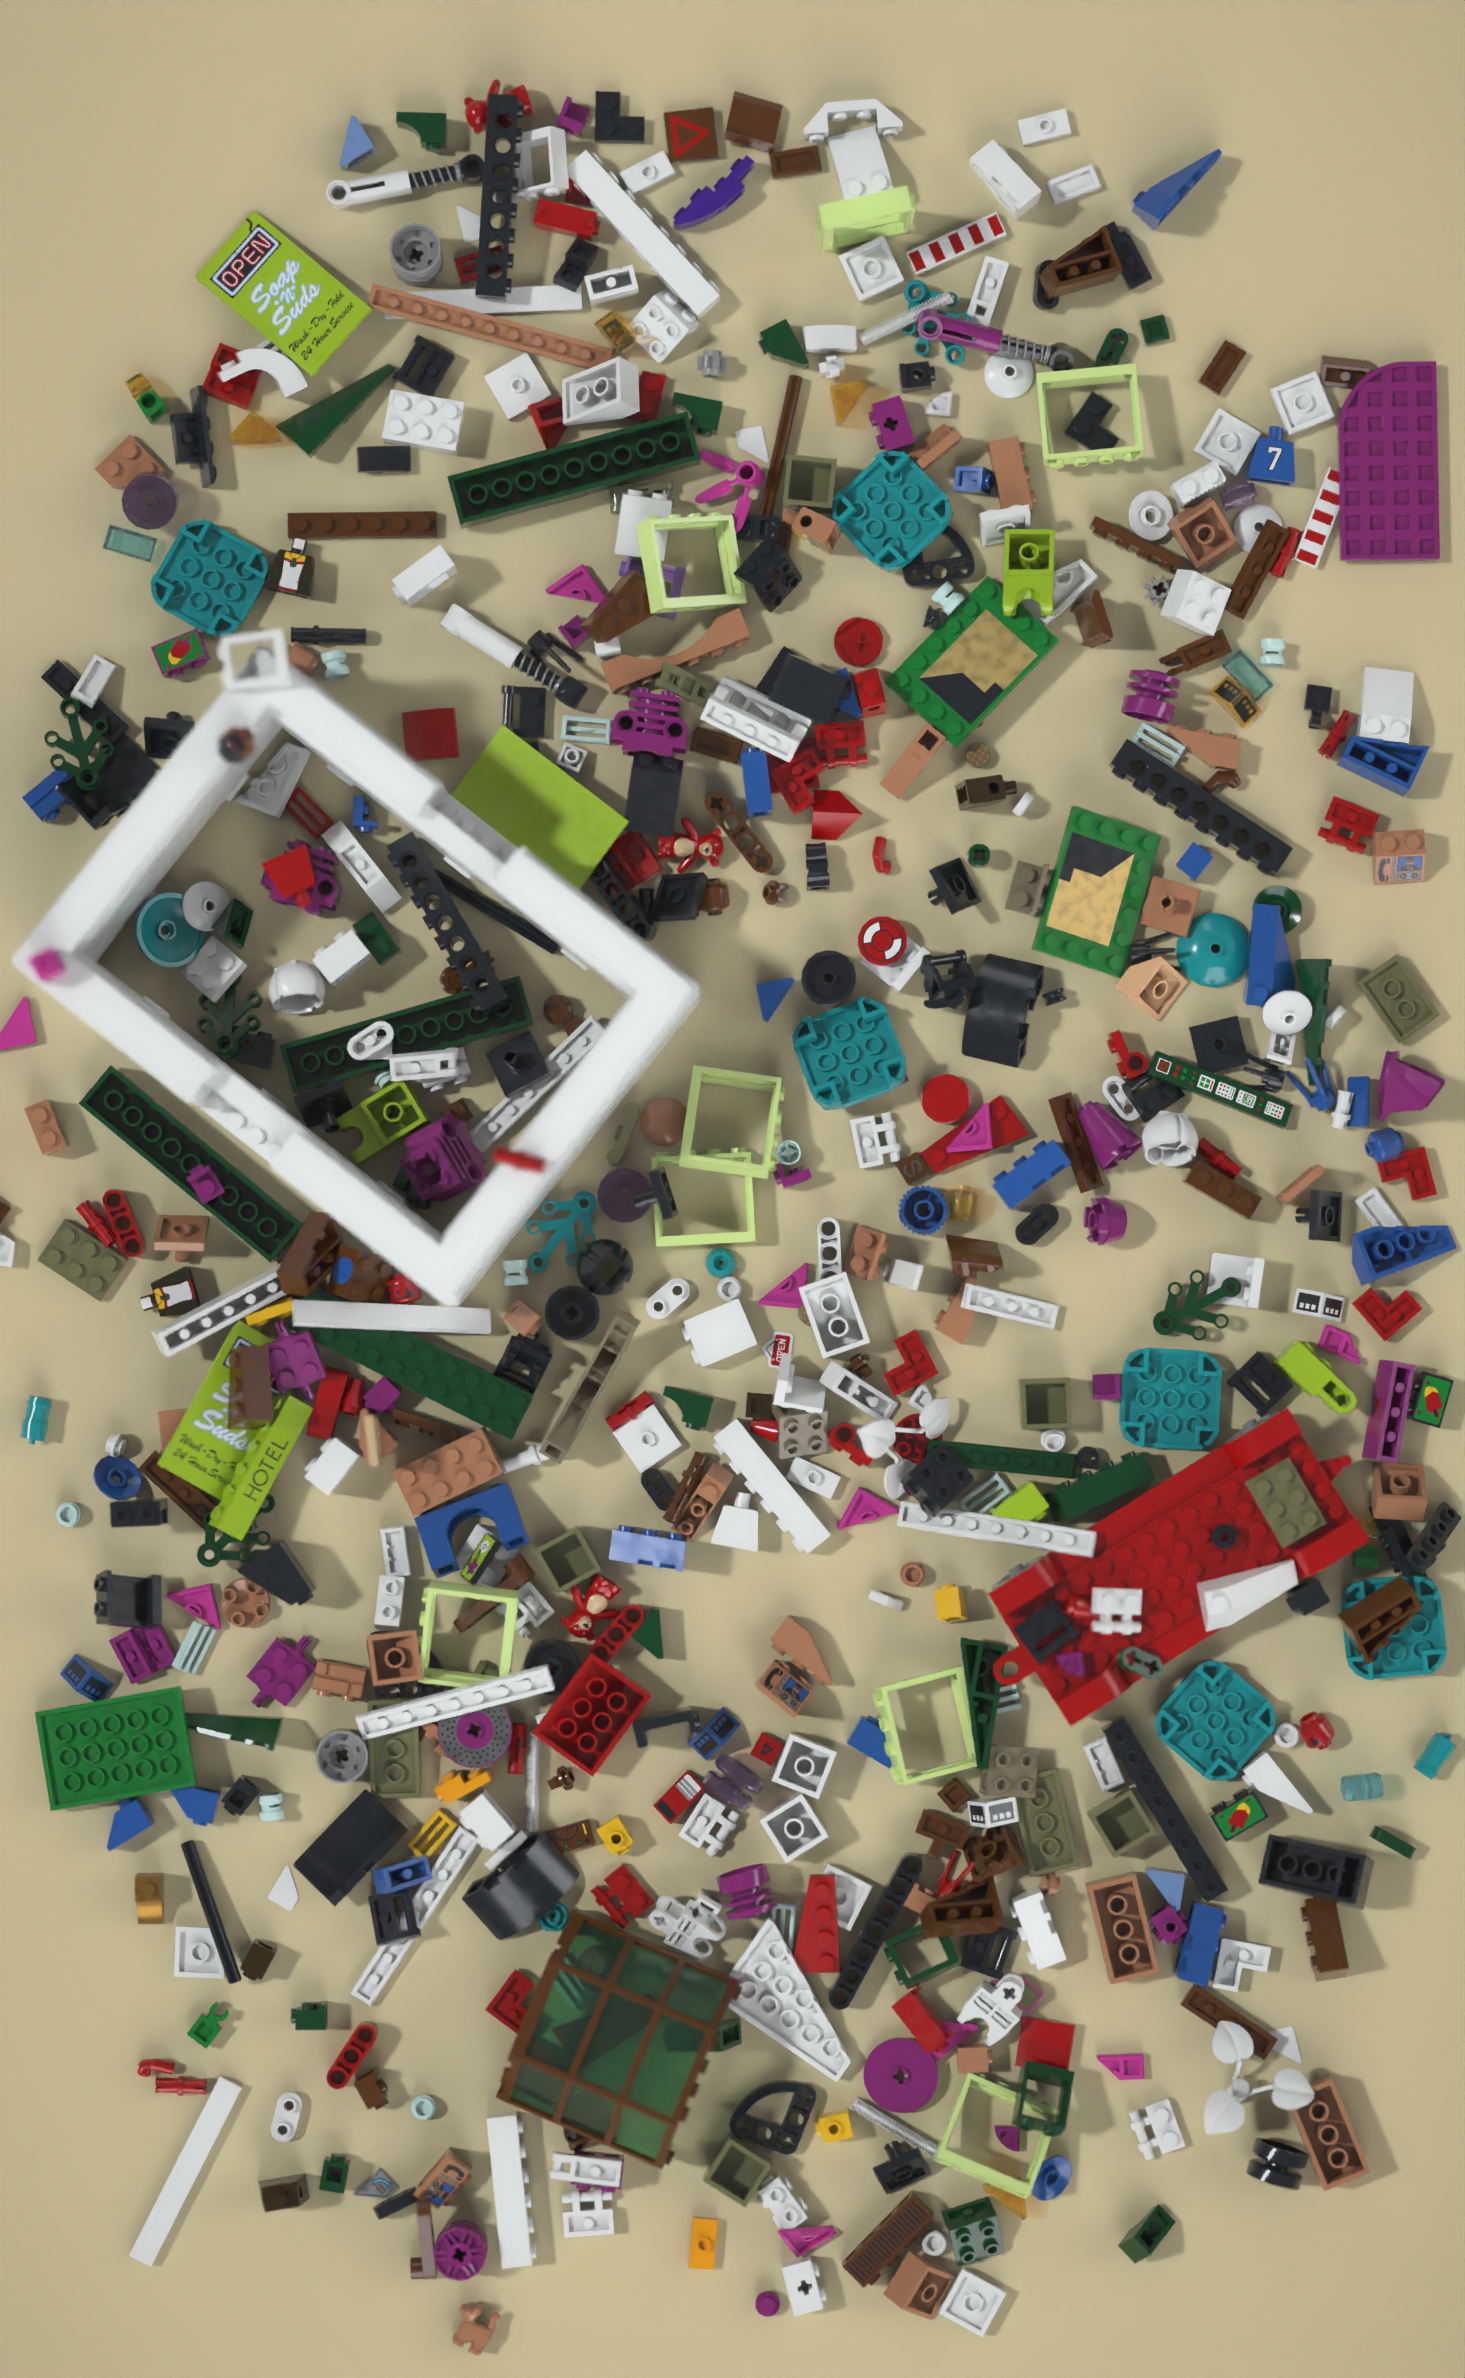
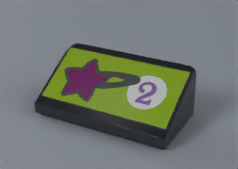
M486 1533L462 1569L461 1576L472 1585H476L502 1545L501 1541Z

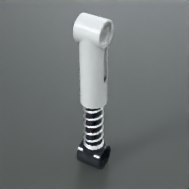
M469 154L462 160H459V162L453 163L452 166L445 164L442 168L436 166L435 169L428 168L426 171L419 169L418 172L413 173L411 171L410 174H408V169L348 181L334 180L328 185L326 195L333 208L343 210L350 205L412 194V188L420 190L422 186L428 188L429 185L434 184L437 186L438 183L445 185L446 182L451 181L454 183L455 180L477 184L483 180L484 161L476 154ZM471 164H476L480 167L479 171L475 174L468 173L466 169ZM337 190L346 192L345 197L341 200L334 199L333 194Z
M456 604L451 605L439 624L448 632L459 638L461 637L510 669L517 667L520 672L524 671L527 677L532 676L535 682L540 681L542 686H548L549 691L552 690L555 693L554 697L574 710H576L588 691V688L570 676L566 678L558 676L556 672L550 671L549 667L545 668L542 666V663H537L534 661V658H529L527 653H522L523 647L477 620Z

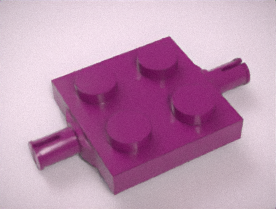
M285 1320L275 1323V1326L280 1336L275 1341L263 1344V1346H268L269 1364L280 1392L292 1388H301L305 1401L315 1398L310 1384L327 1376V1371L311 1331L307 1329L299 1333H289Z
M303 1635L296 1646L285 1643L277 1636L246 1675L260 1690L251 1701L254 1705L256 1704V1707L260 1708L267 1697L276 1699L286 1707L314 1672L316 1666L303 1653L310 1642H312L305 1635Z

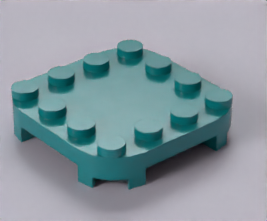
M882 451L875 456L876 459L841 492L838 491L833 498L832 515L840 530L872 564L881 570L893 573L908 565L945 530L950 523L953 512L951 503L944 491L917 466L909 455L903 451Z
M205 519L194 520L186 525L184 524L178 530L179 534L156 574H153L150 583L152 596L164 611L203 633L215 638L229 637L235 634L243 625L264 588V583L269 573V563L257 547L216 526L211 521Z
M861 996L856 997L855 1002L810 1017L808 1014L800 1019L801 1022L795 1028L792 1035L793 1045L811 1095L822 1109H843L888 1093L904 1083L907 1071L905 1058L883 1003L880 1004L876 1000Z
M1141 1348L1129 1353L1123 1363L1120 1388L1119 1426L1124 1439L1133 1445L1149 1448L1199 1450L1210 1445L1218 1436L1220 1429L1221 1380L1223 1375L1222 1368L1217 1360L1209 1353L1199 1350Z
M1416 1574L1402 1577L1414 1589L1422 1608L1401 1630L1397 1629L1388 1638L1389 1643L1385 1648L1381 1646L1372 1655L1373 1660L1369 1665L1354 1650L1343 1628L1346 1658L1349 1667L1355 1674L1367 1680L1423 1674L1425 1676L1434 1673L1442 1665L1447 1651L1442 1601L1439 1589L1431 1578ZM1398 1576L1367 1578L1354 1581L1345 1588L1342 1595L1341 1613Z
M1208 1659L1196 1665L1160 1706L1155 1715L1154 1727L1161 1740L1202 1776L1211 1781H1223L1232 1779L1237 1775L1239 1769L1269 1734H1272L1275 1728L1276 1716L1274 1707L1236 1672L1220 1661Z

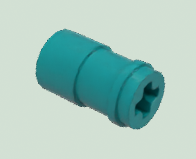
M29 1396L26 1416L23 1420L20 1435L22 1438L29 1439V1444H35V1440L45 1441L52 1399Z
M1435 1732L1426 1745L1427 1748L1423 1754L1416 1760L1413 1768L1433 1780L1445 1760L1447 1761L1457 1746L1449 1741L1451 1735L1446 1733L1443 1737Z

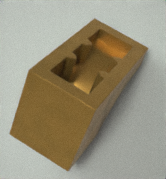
M138 1873L135 1876V1902L137 1905L138 1924L164 1923L163 1873Z

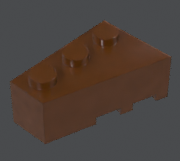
M1106 225L1045 268L1039 278L1047 299L1112 282L1123 269Z
M638 570L627 571L580 625L596 643L608 642L656 614H651L645 577Z
M309 1212L277 1270L283 1293L309 1295L332 1271L340 1244L344 1243L337 1221L329 1213Z
M238 1346L231 1350L229 1356L230 1381L227 1429H256L274 1420L268 1346Z
M1398 1576L1337 1616L1354 1650L1369 1665L1373 1660L1372 1655L1381 1646L1385 1648L1389 1643L1388 1638L1397 1629L1401 1630L1422 1606L1414 1589L1401 1576Z
M993 1876L927 1903L919 1915L924 1939L995 1933L1004 1921Z
M1318 1898L1305 1899L1304 1907H1300L1302 1922L1307 1924L1308 1931L1305 1932L1307 1946L1311 1948L1310 1964L1312 1971L1315 1972L1316 1982L1346 1977L1349 1965L1336 1903Z

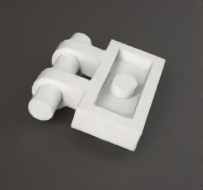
M891 1112L882 1113L883 1124L878 1125L875 1123L874 1115L849 1120L859 1169L884 1164L882 1154L889 1153L891 1162L901 1161L899 1154L901 1147L900 1143H897L894 1130L896 1129V1123L892 1121ZM885 1131L887 1146L880 1147L877 1132Z
M530 1581L518 1590L520 1591L518 1607L524 1615L521 1618L517 1617L516 1631L522 1638L530 1633L524 1625L529 1620L535 1627H538L555 1612ZM503 1602L497 1607L496 1611L499 1615L503 1614L506 1617L507 1603Z
M1093 1588L1091 1613L1100 1614V1621L1092 1622V1630L1101 1631L1102 1634L1121 1632L1122 1634L1130 1635L1132 1632H1140L1141 1623L1132 1622V1615H1141L1142 1590ZM1112 1614H1121L1120 1622H1113L1111 1620Z
M704 1792L678 1833V1836L697 1848H700L705 1840L710 1844L706 1853L714 1857L718 1850H722L725 1845L724 1840L729 1832L734 1831L736 1828V1821L740 1814L732 1810L728 1817H724L721 1813L726 1805ZM717 1821L722 1826L716 1836H712L709 1832Z
M1168 2097L1145 2105L1147 2115L1144 2117H1140L1138 2109L1129 2112L1130 2126L1133 2131L1135 2130L1139 2141L1137 2146L1139 2151L1143 2152L1145 2160L1155 2157L1152 2150L1155 2146H1159L1161 2154L1185 2146ZM1151 2124L1155 2137L1148 2139L1144 2127Z
M599 2188L594 2189L592 2192L572 2190V2193H563L562 2204L572 2203L573 2210L563 2211L564 2238L614 2234L613 2207L603 2208V2201L612 2200V2192H604ZM595 2201L594 2209H580V2202Z

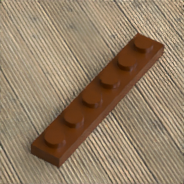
M436 511L288 513V539L437 537Z

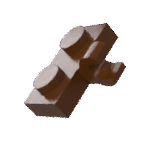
M923 1808L915 1833L933 1839L927 1856L937 1860L943 1843L960 1850L963 1849L970 1826Z

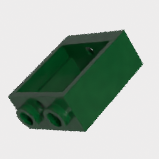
M920 1924L885 1940L887 1948L883 1950L889 1963L894 1961L898 1969L894 1972V1975L899 1985L904 1984L907 1990L962 1965L949 1937H939L948 1960L908 1978L894 1946L922 1934V1925Z
M1026 2060L1020 2068L1011 2124L1018 2126L1019 2129L1024 2131H1040L1048 2137L1060 2136L1066 2129L1074 2072ZM1028 2080L1061 2088L1055 2122L1022 2114Z

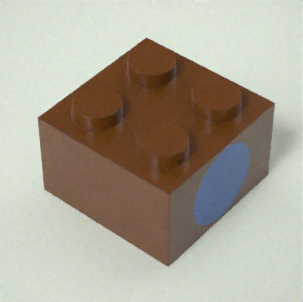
M340 1244L326 1292L361 1303L382 1304L394 1265L383 1256Z

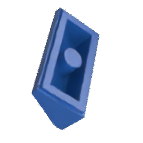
M1369 1076L1349 1077L1347 1079V1091L1354 1093L1349 1112L1351 1119L1347 1121L1348 1127H1366L1369 1125Z

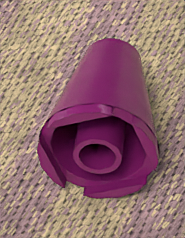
M1089 1101L1079 1109L1081 1113L1078 1117L1098 1164L1103 1171L1118 1166V1161L1123 1158L1126 1161L1141 1147V1138L1099 1102L1093 1103Z

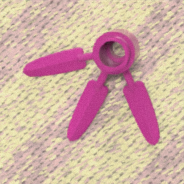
M699 450L700 458L710 465L727 473H731L732 470L736 471V479L731 482L726 479L697 495L695 502L700 504L727 495L733 491L732 486L739 482L745 486L744 494L738 498L733 517L735 532L738 533L743 527L750 509L752 499L748 497L749 490L756 489L763 484L765 472L762 467L753 461H743L737 467L734 466L735 461L708 450Z

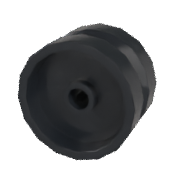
M831 950L818 952L809 958L802 970L801 977L803 991L810 1001L827 1007L839 1005L849 998L856 981L854 966L847 956L838 951ZM827 973L829 976L833 975V980L830 983L824 980V975Z
M566 1286L556 1290L549 1297L545 1306V1319L548 1327L555 1335L565 1340H578L588 1336L596 1328L600 1320V1307L597 1299L589 1290L580 1286ZM571 1308H575L578 1312L574 1318L568 1315V1311Z
M555 1638L545 1639L535 1644L527 1654L524 1670L546 1665L549 1662L557 1664V1668L554 1671H550L555 1689L541 1694L549 1696L559 1695L580 1668L579 1658L574 1648L567 1642Z
M1256 2138L1253 2152L1260 2158L1249 2160L1246 2173L1274 2186L1298 2190L1303 2177L1294 2169L1306 2167L1309 2157L1308 2153L1278 2141Z

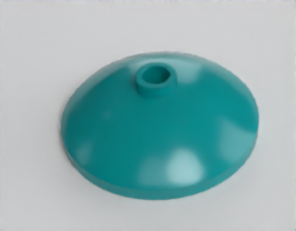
M162 893L155 895L143 904L136 917L135 938L138 947L148 960L159 966L178 967L185 965L197 956L204 944L206 931L193 928L183 915L182 900L184 895ZM162 926L166 928L164 935L161 933Z
M1220 913L1200 915L1192 919L1187 938L1178 937L1176 956L1179 966L1190 980L1205 987L1228 985L1239 978L1247 967L1249 937L1241 924L1230 916ZM1213 944L1219 946L1220 951L1218 953L1211 951Z

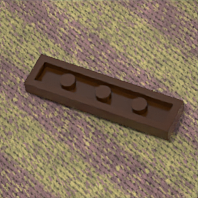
M1097 516L1094 517L1089 529L1093 530L1092 534L1103 540L1107 537L1115 541L1114 545L1125 551L1131 549L1137 552L1136 556L1146 562L1153 560L1159 563L1158 567L1168 573L1176 572L1184 561Z
M1266 520L1231 587V593L1224 610L1244 620L1288 537L1289 530L1272 520Z
M1069 1092L1048 1099L1068 1159L1071 1161V1167L1080 1193L1104 1186L1086 1133L1078 1117L1079 1113L1072 1093Z
M155 1450L138 1469L205 1530L203 1515L207 1512H212L216 1505L196 1486L165 1468H161L157 1463L162 1455ZM211 1514L206 1517V1522L208 1524L211 1520Z
M1195 1983L1192 1984L1180 2003L1181 2006L1216 2029L1220 2021L1233 2022L1244 2028L1252 2038L1253 2053L1263 2060L1266 2059L1278 2040L1275 2036Z

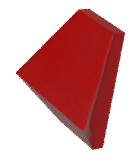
M562 397L533 403L528 406L529 414L546 449L556 447L568 427L563 425Z
M814 789L813 798L816 804L813 805L811 839H838L862 813L841 792Z

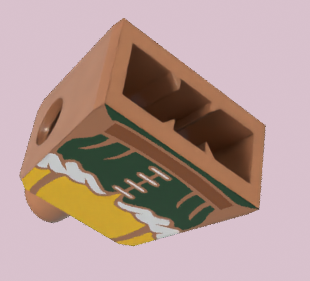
M802 507L799 512L787 508L782 518L783 522L792 526L791 529L795 536L831 554L842 533L836 521L806 507Z

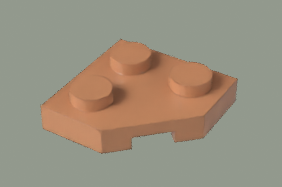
M131 435L95 468L112 488L148 489L166 472Z

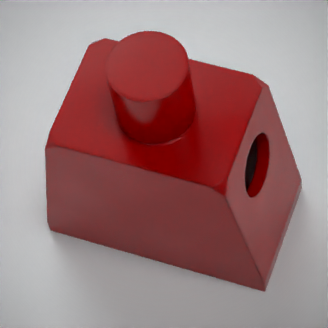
M874 667L851 673L862 719L886 714V700L878 669Z
M306 845L262 863L263 868L285 900L295 897L299 909L313 904L308 890L317 887V881L310 852Z

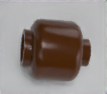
M710 878L707 880L699 909L708 912V916L723 914L722 910L730 905L728 886L726 883L721 882L720 878Z

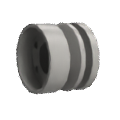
M413 223L404 225L395 232L390 241L389 252L393 271L399 280L412 286L427 285L435 280L442 270L443 256L439 237L434 230L426 225ZM417 255L418 258H421V261L417 262L413 259V256Z
M338 1728L328 1732L321 1738L316 1749V1763L319 1771L326 1779L334 1783H348L356 1780L363 1774L368 1763V1749L365 1741L362 1740L358 1733L350 1729ZM346 1749L348 1759L338 1761L336 1751Z

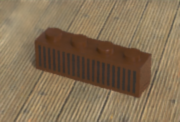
M911 2190L842 2261V2267L863 2288L867 2284L873 2285L881 2276L879 2272L885 2266L889 2268L898 2259L897 2254L902 2248L907 2250L915 2242L916 2238L914 2236L920 2230L924 2232L933 2223L932 2218L934 2217L933 2211Z

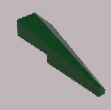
M390 364L381 367L279 423L276 428L311 459L343 423L346 424L395 371V368Z
M1332 959L1296 960L1299 992L1309 999L1312 1006V1017L1306 1027L1303 1028L1305 1056L1310 1058L1320 1080V1065H1322L1321 1046L1324 1043L1327 995L1330 985L1328 978ZM1307 1066L1308 1085L1316 1086Z
M961 1637L960 1644L977 1769L986 1770L1001 1683L997 1681L993 1674V1666L999 1657L1007 1653L1008 1647ZM1004 1666L1000 1669V1674L1002 1677L1004 1672Z
M186 1712L188 1728L194 1729L195 1732L226 1740L243 1742L250 1746H262L271 1751L275 1749L277 1739L280 1737L284 1718Z

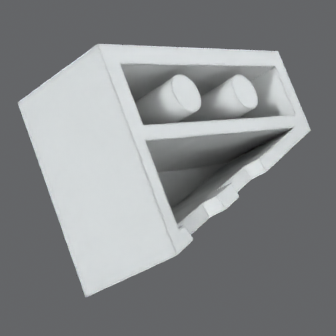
M991 140L970 157L969 165L1016 221L1039 202L1042 190L1024 173L1020 165L1008 156V151L1001 143L997 144L994 140Z
M1036 1886L1010 1896L1012 1903L1008 1904L1013 1919L1019 1918L1021 1926L1017 1930L1022 1942L1027 1940L1030 1950L1026 1951L1030 1964H1036L1038 1970L1066 1960L1039 1887Z

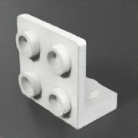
M907 937V947L902 957L895 963L887 966H876L863 957L861 964L899 993L921 966L923 956L931 952L924 947L921 948Z
M1213 1253L1206 1295L1220 1288L1226 1278L1235 1277L1241 1283L1240 1293L1235 1297L1225 1296L1214 1303L1258 1309L1265 1259ZM1228 1283L1226 1289L1229 1292H1234L1236 1285Z
M782 1353L773 1404L783 1408L801 1409L810 1413H822L826 1386L818 1382L819 1380L793 1376L795 1365L791 1364L792 1354Z

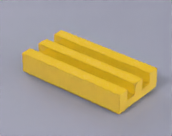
M439 1808L406 1847L417 1856L424 1855L421 1852L423 1848L447 1822L450 1826L425 1853L427 1858H429L458 1824ZM440 1816L442 1820L416 1848L414 1846L416 1841Z

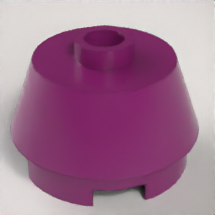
M1105 1196L1091 1198L1092 1205L1085 1208L1083 1226L1089 1229L1087 1240L1101 1246L1122 1239L1127 1227V1213L1124 1205Z

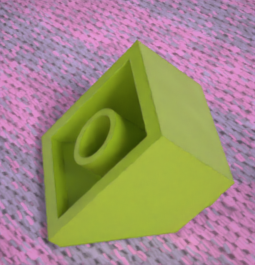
M1028 1480L1009 1496L989 1509V1511L994 1516L1025 1521L1033 1519L1036 1522L1047 1514L1045 1509L1050 1506L1034 1484Z

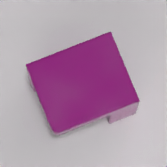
M567 96L556 122L557 128L580 138L590 115V110L573 103L572 98Z
M578 615L564 626L560 625L558 627V632L573 650H576L590 638L580 627L583 621Z
M1119 1373L1092 1374L1094 1400L1121 1399Z

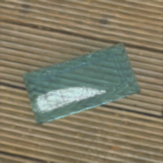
M109 525L103 549L151 562L157 538Z
M1240 649L1222 665L1228 674L1255 702L1274 686Z

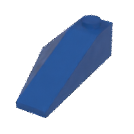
M1220 149L1215 150L1150 187L1146 193L1142 190L1133 200L1135 205L1132 212L1154 231L1216 163L1222 151Z
M1253 903L1243 1002L1246 1005L1264 1006L1267 1000L1276 993L1287 990L1295 991L1296 981L1279 906Z
M1447 1225L1419 1227L1374 1226L1352 1235V1265L1361 1286H1364L1452 1251L1457 1247Z

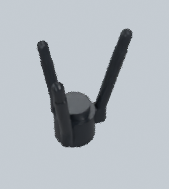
M538 630L527 642L531 647L529 652L545 668L547 666L539 654L544 656L548 653L566 672H571L566 663L551 649L553 647L552 644L580 662L583 661V657L554 639L550 633L545 634L542 630Z
M1167 932L1151 938L1136 940L1137 944H1131L1132 964L1151 960V955L1175 952V948L1151 949V945L1147 944L1176 935ZM1171 965L1176 971H1182L1181 967Z
M1246 1052L1248 1059L1265 1067V1069L1260 1071L1244 1067V1071L1261 1076V1083L1265 1085L1244 1086L1271 1093L1273 1089L1280 1090L1284 1082L1285 1071L1279 1070L1277 1065L1270 1064Z

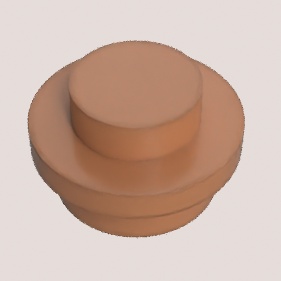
M908 1562L901 1568L900 1578L905 1585L915 1587L923 1582L925 1571L919 1563Z
M1052 1872L1046 1876L1044 1875L1039 1884L1042 1895L1054 1897L1060 1887V1878L1056 1877L1055 1873Z

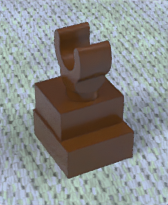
M463 1097L441 1109L444 1116L452 1113L457 1122L463 1120L465 1123L474 1117Z

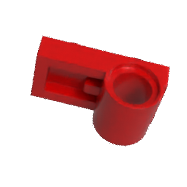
M1120 1030L1110 1033L1108 1035L1110 1039L1106 1042L1111 1054L1116 1053L1119 1059V1063H1116L1121 1077L1126 1076L1127 1080L1139 1076L1138 1074L1142 1073L1147 1067L1146 1057L1140 1052L1129 1054ZM1131 1057H1138L1141 1060L1142 1065L1139 1070L1135 1071L1129 1067L1128 1062Z
M848 1423L836 1425L827 1435V1438L830 1439L828 1444L839 1452L842 1449L846 1450L851 1454L848 1459L861 1467L863 1463L868 1466L873 1458L869 1457L865 1451L852 1443L856 1437L855 1429ZM841 1427H848L851 1430L849 1440L841 1441L838 1439L837 1432Z

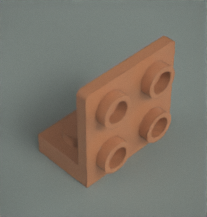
M857 1225L842 1272L846 1271L847 1274L871 1281L873 1277L877 1278L882 1263L878 1262L880 1254H886L890 1242L889 1239H886L887 1233Z

